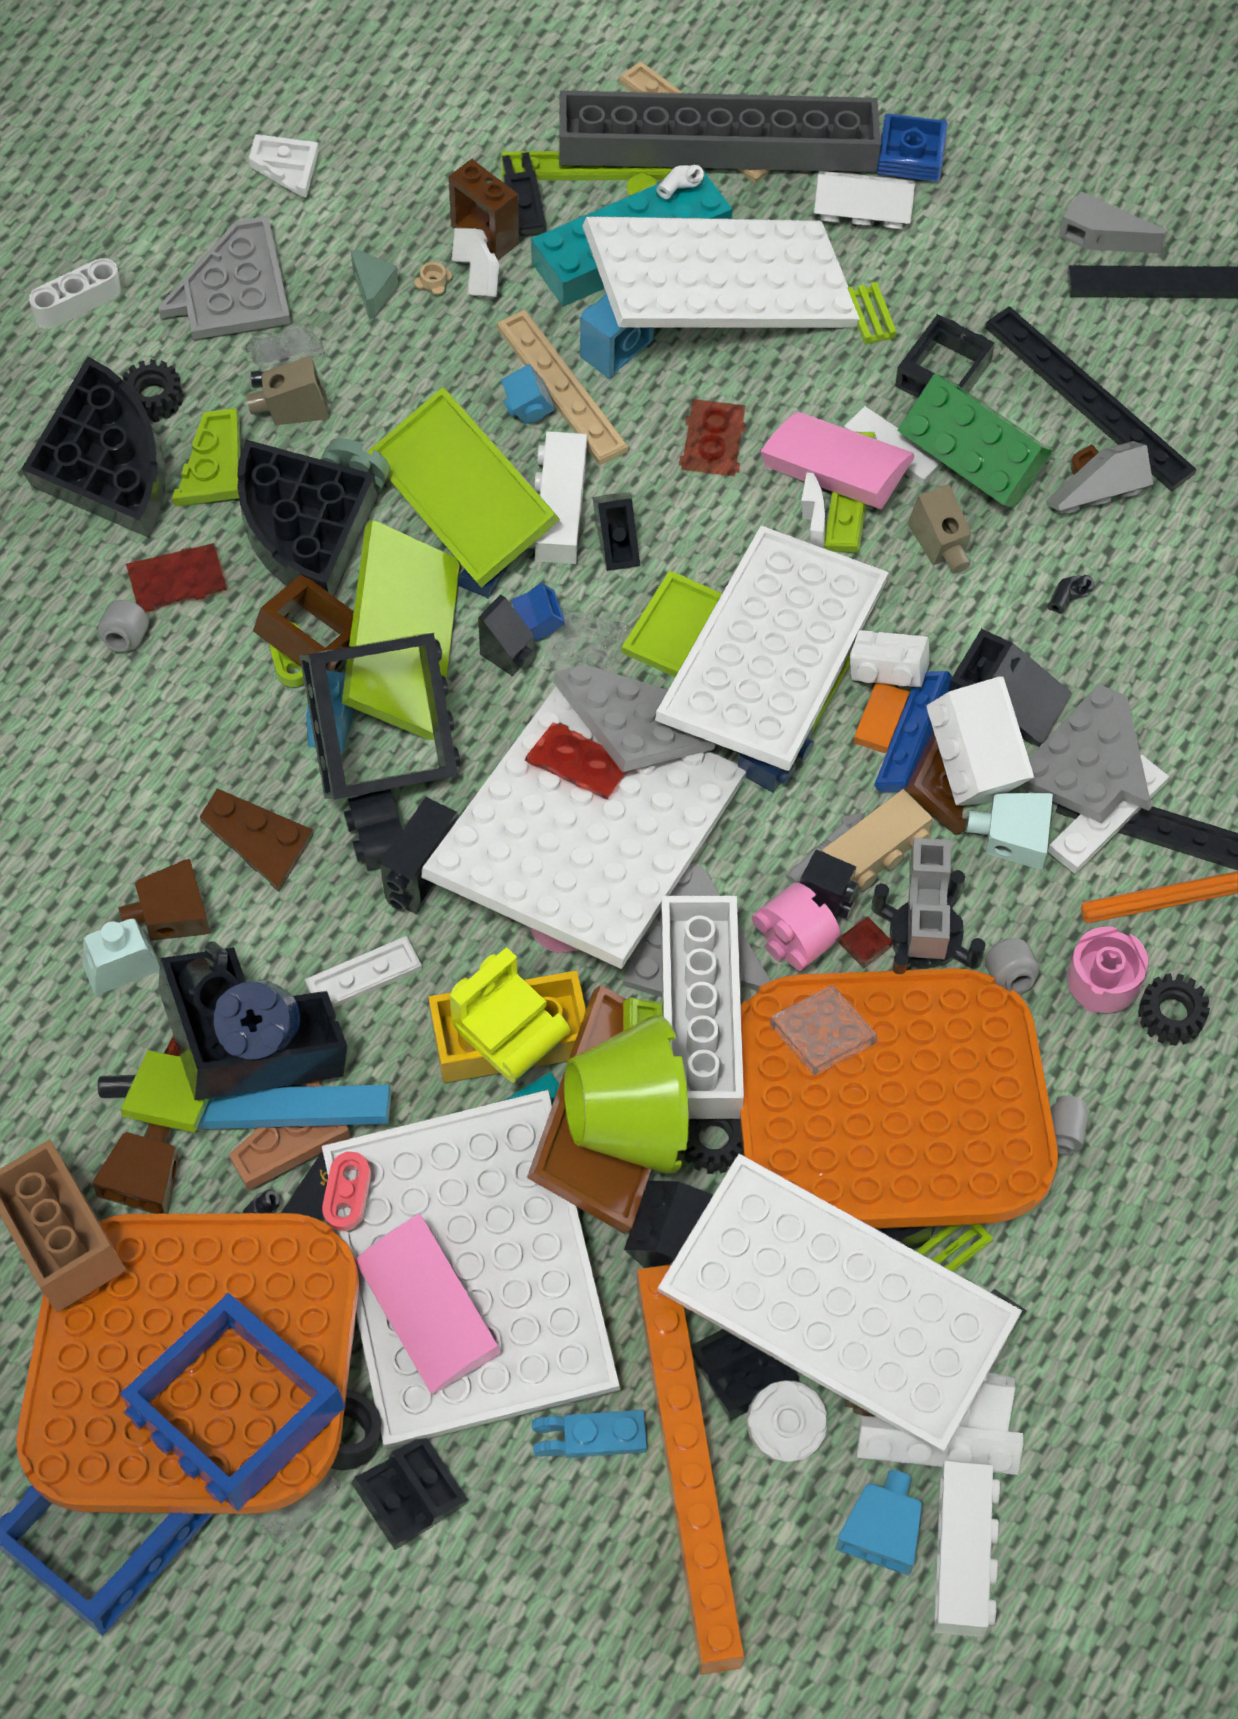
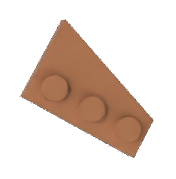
M319 1081L305 1083V1086L319 1087L321 1084ZM346 1125L259 1127L229 1154V1157L236 1172L249 1191L323 1152L322 1146L348 1140L351 1136Z

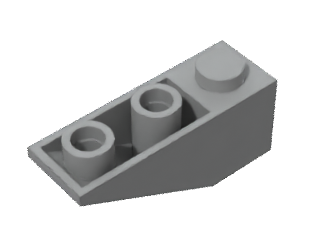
M1080 191L1063 216L1059 237L1088 250L1160 254L1167 230Z
M1132 441L1102 449L1046 500L1047 506L1059 510L1060 513H1071L1079 510V505L1089 502L1092 505L1104 504L1111 501L1110 496L1121 493L1122 496H1132L1141 493L1143 487L1153 485L1147 445Z

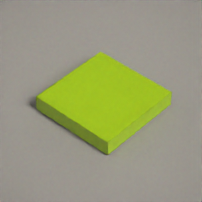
M147 1050L123 1102L121 1114L124 1118L195 1133L210 1098L194 1100L181 1057Z

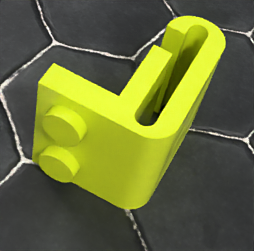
M507 947L498 955L491 954L480 965L477 973L470 979L463 978L451 991L450 1005L453 1026L473 1048L510 1082L514 1083L570 1034V1027L559 1013L552 1017L544 1009L547 1001L517 974V956Z

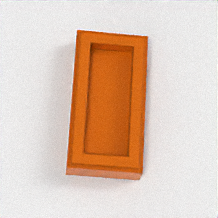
M875 683L855 733L853 743L886 754L910 691L888 684Z

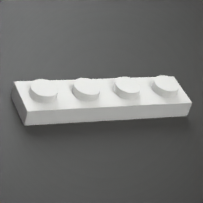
M1141 755L1151 799L1167 784L1169 776ZM1123 800L1103 823L1081 814L1049 845L1047 852L1076 874L1141 807Z
M861 1416L857 1458L939 1467L943 1466L944 1461L993 1465V1472L1018 1475L1023 1449V1433L958 1426L945 1452L941 1454L880 1418Z

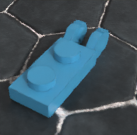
M644 1410L564 1415V1418L548 1416L535 1418L532 1421L533 1432L564 1431L565 1442L553 1440L534 1444L533 1451L537 1457L566 1455V1458L647 1452Z

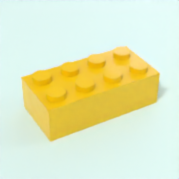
M571 971L525 979L524 981L547 1001L544 1009L552 1017L559 1013L570 1027V1034L532 1067L568 1061L586 1012L578 972ZM451 993L428 996L431 1024L443 1083L500 1073L453 1026L450 1005Z

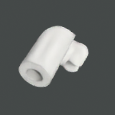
M698 165L677 166L659 184L657 193L662 198L669 199L678 188L695 187L703 179L704 171Z

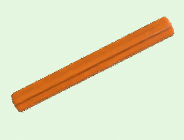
M1238 871L1084 901L1080 908L1084 922L1091 923L1237 894Z

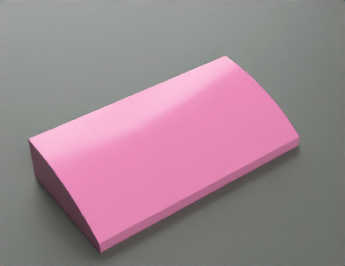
M796 412L774 432L760 451L765 466L803 481L806 479L807 472L814 473L820 487L881 510L915 457L913 452L801 412Z
M420 1213L386 1234L355 1259L358 1268L431 1395L501 1354L493 1336Z

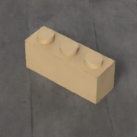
M902 789L825 847L822 852L857 866L854 881L859 882L858 889L864 891L875 882L877 874L883 869L892 870L902 861L904 853L912 848L914 838H930L933 818Z

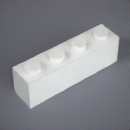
M546 431L545 445H539L538 465H543L542 472H536L535 491L540 493L541 498L556 513L560 521L529 546L530 549H535V561L576 564L587 456V434Z
M944 1461L940 1472L934 1633L984 1637L988 1625L994 1626L996 1600H989L990 1584H996L997 1559H990L991 1544H997L999 1521L998 1519H992V1504H998L1000 1480L993 1479V1465Z

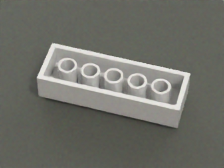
M662 896L661 969L663 1017L668 1020L676 1036L675 1040H669L674 1057L682 1056L688 1096V1119H740V1109L743 1108L744 1093L737 896Z

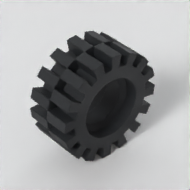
M150 359V365H145L143 360L138 362L139 368H136L134 365L130 366V374L124 372L122 375L123 382L136 394L148 416L153 417L154 422H160L159 416L163 415L165 420L170 418L169 411L175 414L179 410L178 405L181 406L183 402V391L179 373H176L172 365L167 367V362L162 360L157 365L156 359ZM150 385H159L165 389L159 395L152 397L139 394L141 389Z
M1171 973L1165 974L1163 980L1158 976L1153 979L1152 985L1148 984L1139 1004L1138 1017H1142L1140 1021L1142 1028H1149L1147 1034L1151 1038L1155 1034L1159 1036L1157 1042L1164 1044L1165 1039H1169L1170 1045L1177 1046L1178 1041L1181 1040L1184 1045L1189 1043L1191 1037L1193 1039L1198 1037L1200 1031H1202L1209 1015L1210 1008H1208V1004L1210 1001L1208 996L1203 997L1205 990L1202 986H1199L1197 989L1194 988L1196 981L1191 977L1188 983L1183 982L1184 975L1177 974L1175 980H1172ZM1167 999L1178 1000L1185 1005L1188 1015L1183 1020L1169 1019L1161 1013L1160 1004Z
M688 1119L686 1150H681V1154H685V1161L688 1164L693 1162L694 1169L701 1171L702 1167L706 1168L707 1174H713L714 1169H719L720 1174L727 1172V1167L732 1166L738 1154L743 1155L740 1119ZM708 1126H718L726 1131L729 1140L720 1149H710L700 1142V1132Z

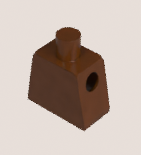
M190 858L137 880L135 886L139 901L118 907L122 921L135 919L138 924L146 923L150 941L210 934Z
M149 1123L144 1137L129 1132L122 1134L93 1180L92 1184L97 1197L152 1214H168L179 1164L176 1147L166 1143L171 1128Z

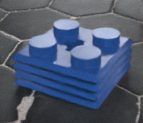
M886 113L877 173L939 181L948 122Z

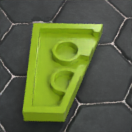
M237 408L203 412L192 442L193 450L188 464L183 466L181 483L179 488L175 489L172 496L174 506L239 498L237 474L241 453L240 415Z

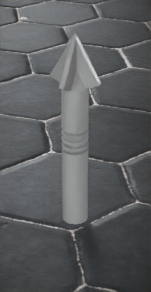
M865 812L841 816L842 824L786 874V879L791 883H799L816 849L823 851L825 847L863 820Z

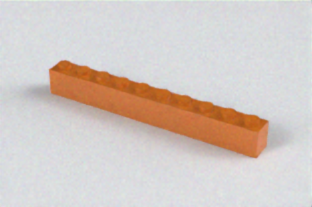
M671 1265L637 1269L636 1286L700 1675L742 1669L744 1654L684 1306L658 1292L660 1283Z

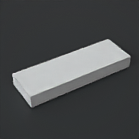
M865 406L844 426V428L854 432H875L877 440L913 452L915 457L904 474L922 486L944 464L898 432L897 427Z
M404 936L305 979V984L310 993L327 991L333 1008H336L421 971L422 964L407 936Z

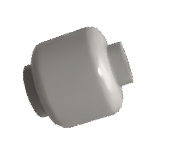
M117 600L105 609L98 625V634L104 644L111 650L129 652L135 650L140 645L148 629L149 619L146 612L138 604L128 600Z
M1017 938L999 940L986 955L985 964L990 976L995 977V984L1004 987L1009 992L1013 989L1017 993L1027 991L1033 986L1040 971L1038 962L1030 946L1024 940Z

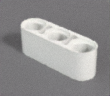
M100 258L34 289L29 296V302L35 323L44 329L54 328L115 299L121 292L116 263L107 258Z

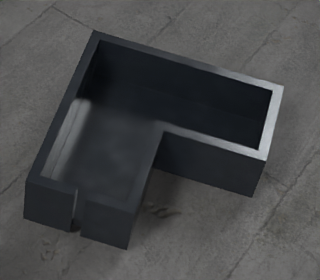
M225 948L228 957L226 970L237 978L239 984L246 982L235 948ZM206 952L160 958L158 990L194 1100L344 1076L348 1046L339 1022H335L336 1014L327 991L293 996L299 1008L300 1025L296 1035L285 1050L277 1051L270 1056L260 1059H244L231 1055L227 1051L223 1058L209 1059L203 1054L206 1039L197 1009L182 996L179 990V977L181 971L189 962L201 957H211ZM261 1015L251 1017L252 1024L257 1025L263 1022Z

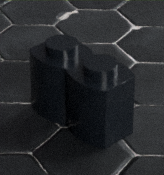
M390 789L347 799L349 810L343 811L348 832L356 831L358 840L352 841L357 862L364 861L367 871L380 868L381 861L403 830Z

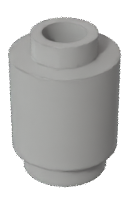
M1059 1096L1056 1099V1103L1050 1109L1058 1154L1072 1155L1083 1148L1089 1113L1086 1110V1102L1075 1096Z

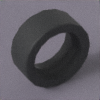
M351 1390L346 1392L344 1416L357 1421L364 1429L365 1435L363 1440L356 1444H340L330 1469L343 1471L356 1469L363 1465L375 1452L380 1437L382 1421L378 1409L370 1399Z

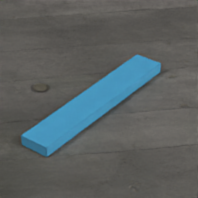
M387 1084L269 1088L214 1097L209 1099L197 1129L388 1124L392 1092L390 1085Z

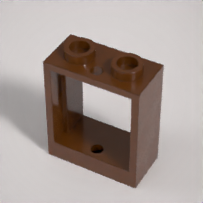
M471 158L448 176L451 227L453 229L471 228L483 230L488 240L486 245L490 253L495 254L499 261L519 245L518 193Z
M299 575L260 608L253 632L301 667L300 655L349 647L354 611L312 580ZM303 607L340 635L325 648L287 619ZM344 660L325 663L326 670L337 671Z

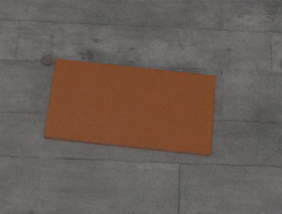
M599 985L593 990L569 1060L623 1031V1001L626 1000L625 998L603 985ZM564 1071L527 1178L622 1233H626L633 1227L651 1169L577 1146L574 1143L569 1131L565 1111Z

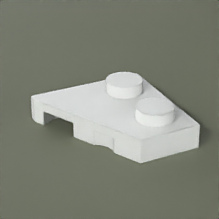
M255 134L249 155L250 167L299 196L307 197L319 152L318 142Z

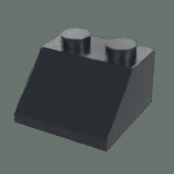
M648 1180L624 1250L643 1268L672 1265L714 1195L680 1181Z

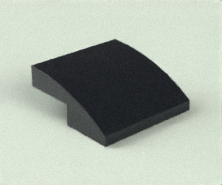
M724 1329L690 1345L695 1362L730 1421L747 1413L749 1405L756 1394L768 1385L781 1381L799 1382V1377L794 1369Z
M427 1438L416 1439L392 1451L388 1460L355 1476L352 1482V1486L394 1550L418 1537L458 1511L468 1502L467 1497Z

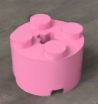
M792 883L760 908L752 916V922L762 932L768 942L765 944L766 951L777 962L784 958L796 970L801 971L837 942L836 939L840 936V930L835 917L824 903L819 907L811 899L816 895L811 889L800 883Z
M1105 926L1088 931L1076 945L1068 967L1067 984L1071 994L1087 1011L1092 1013H1114L1127 1008L1138 997L1146 976L1148 966L1147 952L1143 944L1132 934L1128 936L1118 932V928Z

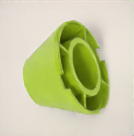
M663 1016L649 1017L571 1058L567 1062L564 1076L566 1118L571 1137L577 1146L665 1174L675 1173L681 1167V1161H676L678 1151L686 1150L688 1137V1096L682 1056L674 1057L669 1040H675L676 1036L666 1018Z

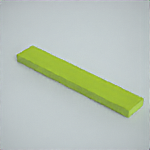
M501 151L502 181H504L502 156L509 155L512 160L513 173L524 172L521 165V154L525 152L530 154L532 169L536 172L537 181L629 180L631 177L639 174L649 175L655 180H664L671 170L675 168L559 165V151Z

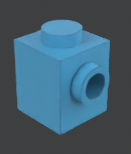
M530 364L501 379L507 398L504 399V404L512 417L518 416L525 425L539 421L545 415L555 410L544 379Z

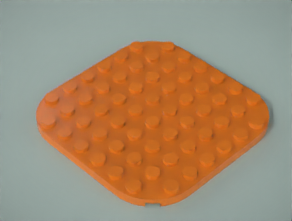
M960 968L906 970L904 974H896L893 971L800 974L781 977L765 983L758 988V993L747 1002L744 1000L740 1005L744 1093L743 1108L740 1109V1126L744 1157L872 1228L998 1223L1017 1218L1029 1212L1048 1194L1056 1174L1058 1149L1035 1023L1031 1011L1022 997L1014 989L1009 992L1004 987L995 984V977L979 971Z
M290 1213L123 1214L100 1220L102 1228L120 1257L126 1271L59 1312L55 1311L44 1294L42 1296L16 1437L20 1465L35 1490L49 1502L77 1512L257 1514L271 1512L293 1504L311 1492L326 1476L336 1458L341 1440L344 1409L237 1512L228 1502L224 1501L221 1504L218 1500L215 1501L205 1490L204 1487L207 1483L202 1478L197 1476L194 1480L191 1479L178 1465L177 1461L180 1458L175 1453L170 1451L167 1455L164 1454L151 1440L150 1436L153 1433L143 1426L139 1430L134 1426L133 1422L123 1413L127 1406L120 1393L227 1293H230L339 1389L345 1404L359 1291L357 1266L346 1241L344 1242L332 1230V1227L326 1223L306 1215ZM230 1327L149 1404L227 1476L231 1477L302 1409L311 1398Z

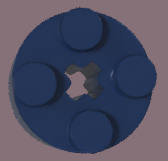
M270 981L244 982L233 986L217 1000L214 1012V1029L218 1040L229 1054L244 1059H260L270 1056L277 1051L285 1050L293 1040L300 1025L299 1008L294 997L282 987ZM261 1015L263 1022L257 1025L252 1024L251 1017Z

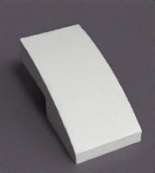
M807 472L801 500L802 518L811 520L810 544L824 548L826 525L823 495L814 473Z

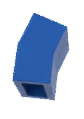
M542 582L529 592L511 600L515 611L533 633L534 642L549 636L565 624L555 590Z

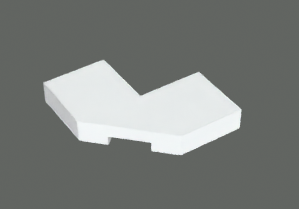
M454 228L452 261L470 263L468 295L496 297L499 262L495 254L490 253L486 245L488 240L483 230Z

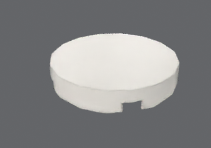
M781 1381L768 1385L756 1394L749 1405L746 1423L749 1437L758 1451L771 1460L792 1462L805 1459L819 1448L826 1436L827 1414L825 1405L815 1391L803 1383Z

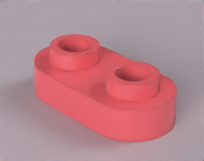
M349 1151L338 1155L330 1167L322 1212L327 1223L338 1231H349L355 1228L361 1222L364 1214L371 1179V1169L364 1156L357 1152ZM357 1170L358 1176L355 1179H345L348 1171ZM349 1207L351 1212L347 1217L341 1218L338 1216L341 1208Z

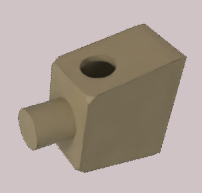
M312 356L304 357L263 372L261 375L263 391L246 395L250 413L256 414L270 411L275 425L330 419L326 391Z
M947 484L918 495L907 524L932 565L946 561L952 573L965 570L971 564L965 553V548L971 537V530L951 486Z

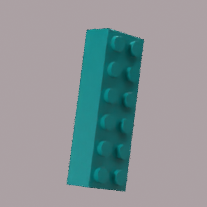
M705 172L699 185L690 188H678L669 199H664L657 193V187L660 184L658 183L531 238V263L560 304L565 307L605 289L583 229L586 217L732 219V207Z

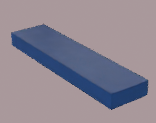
M949 671L926 672L922 687H912L874 784L878 791L888 793L900 792L902 789H906L933 732L926 706L948 693L952 678Z

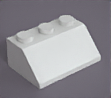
M819 171L814 214H820V220L839 222V216L852 217L853 224L871 225V220L884 221V227L902 229L903 223L910 224L915 182L914 180Z
M996 677L949 691L926 706L956 806L990 803L993 801L994 795L1008 793L1034 778L1004 677Z

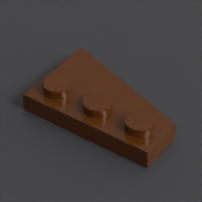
M933 730L905 791L954 835H959L966 828V819L962 818L963 805L956 806Z
M218 788L199 816L201 823L230 849L239 854L254 871H258L278 892H280L313 837V829Z

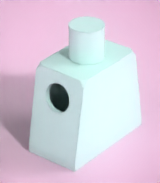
M996 794L993 797L990 813L969 811L966 832L987 835L986 854L1032 868L1043 869L1048 849L1053 794Z
M128 919L120 923L108 922L103 925L101 930L88 934L83 939L82 965L95 996L160 970V964L150 940L135 919Z

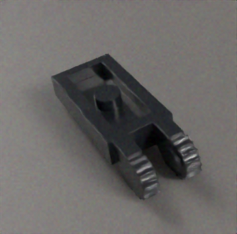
M529 152L521 154V165L524 172L513 173L512 160L509 155L502 156L504 183L518 193L519 237L546 232L536 172L532 169Z

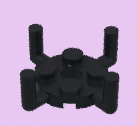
M953 871L948 884L947 905H950V939L945 959L908 957L909 902L897 910L887 904L889 887L883 883L876 885L871 909L875 914L891 923L889 937L895 952L891 971L896 974H904L906 970H911L912 967L929 969V967L946 965L953 959L971 969H977L981 965L986 946L984 940L980 938L973 939L969 950L962 947L964 934L963 920L953 910V907L961 897L965 881V874L962 871Z

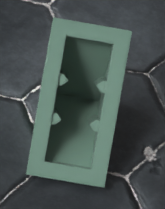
M351 250L352 270L368 318H376L399 286L397 266L361 250Z

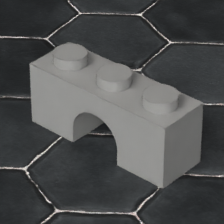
M914 838L909 859L908 957L945 959L950 939V905H947V892L951 871V840Z

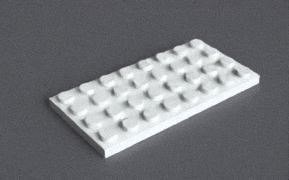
M586 217L583 229L618 327L851 328L857 326L859 316L848 292L847 282L822 221Z
M760 526L657 709L655 721L789 771L852 650L858 631L862 630L883 590L889 572Z
M738 1154L658 1287L659 1293L941 1454L945 1452L1022 1312L1019 1308L741 1154Z

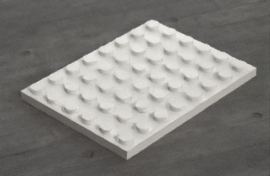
M555 687L423 866L422 878L622 969L660 911L662 896H669L742 785L746 777V771L739 768L738 764L705 751L622 772L559 689Z
M548 1090L322 1146L328 1176L333 1160L338 1155L349 1151L357 1152L364 1156L371 1169V1179L361 1222L349 1231H339L341 1239L344 1242L346 1241L354 1260L386 1234L420 1213L501 1352L499 1356L431 1395L357 1266L359 1291L356 1314L375 1406L379 1411L382 1421L381 1435L386 1449L407 1444L416 1439L431 1438L621 1390L577 1207L527 1178L552 1108ZM348 1171L345 1179H355L358 1176V1171ZM349 1207L341 1208L338 1216L341 1218L347 1217L351 1209Z

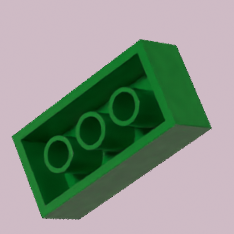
M934 373L897 430L995 500L1013 508L1018 505L1053 452L1046 445L947 377Z

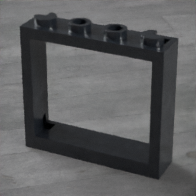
M423 633L300 655L325 799L335 800L458 776L457 767L460 766V755L457 747L453 746L451 732L454 730V720L452 713L446 707L445 696L448 695V684L445 676L441 675L439 661L442 659V649L440 642L435 639L434 633ZM419 647L439 767L346 785L325 663Z

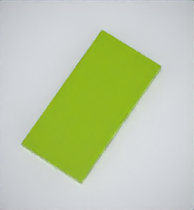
M441 387L367 451V453L372 455L375 450L388 461L390 465L388 479L481 588L560 521L556 513L444 387Z
M371 520L365 525L349 646L423 633H434L435 639L440 642L442 649V659L439 661L441 675L447 678L460 562L454 556L380 522ZM419 647L347 659L342 704L427 740H434Z
M669 570L622 645L621 653L676 677L723 593ZM850 654L813 724L812 733L851 667Z

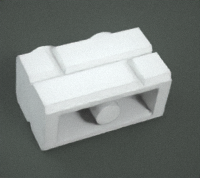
M859 630L850 653L852 680L865 683L922 687L930 660L929 638L925 636L884 632L874 633L873 631Z

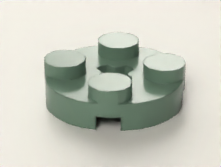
M345 438L331 440L329 446L327 445L321 460L375 474L376 492H380L390 471L388 461L375 450L372 455L363 451L364 444Z

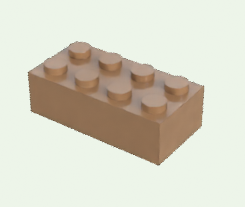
M50 1139L0 1169V1216L39 1288L56 1312L61 1311L126 1271L125 1266L67 1164Z

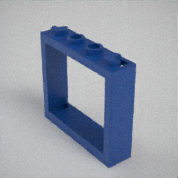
M227 1293L120 1393L127 1406L123 1413L133 1422L134 1426L139 1430L143 1426L153 1433L150 1436L151 1440L164 1454L167 1455L170 1451L175 1453L180 1458L177 1461L178 1465L191 1479L194 1480L197 1476L202 1478L207 1483L204 1487L205 1490L215 1501L218 1500L221 1504L226 1501L237 1512L346 1407L339 1389L230 1293ZM230 1327L311 1398L302 1409L231 1477L227 1476L149 1404Z
M32 1485L26 1490L23 1499L10 1513H6L0 1518V1551L103 1637L214 1513H170L90 1601L86 1600L17 1542L52 1505Z

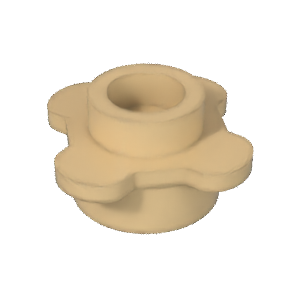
M428 262L421 267L420 277L414 280V285L417 289H426L434 295H441L445 291V284L451 281L452 273L438 262Z

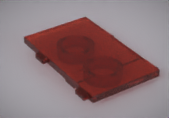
M698 399L692 400L690 416L686 417L685 425H688L684 456H680L679 466H682L681 470L735 476V473H739L740 463H737L741 433L745 432L746 423H743L745 405Z
M214 543L195 548L189 547L178 552L144 560L138 559L126 564L136 604L142 607L145 612L153 611L154 607H162L195 598V600L206 598L205 595L227 590Z
M552 722L526 755L525 761L571 782L585 791L587 790L608 800L629 771L622 772L601 744L584 737L574 730H569V726L559 722L556 724Z

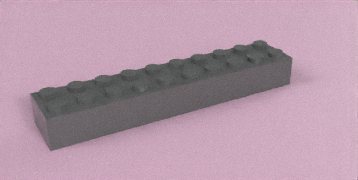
M560 90L559 165L638 167L700 165L701 168L877 172L881 148L877 98Z

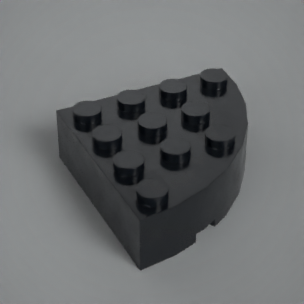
M87 357L21 470L33 488L149 538L160 515L165 493L166 466L161 442L142 402L130 387L110 368Z
M246 439L238 463L237 487L243 526L253 551L265 568L284 585H289L299 575H302L335 596L377 500L375 474Z

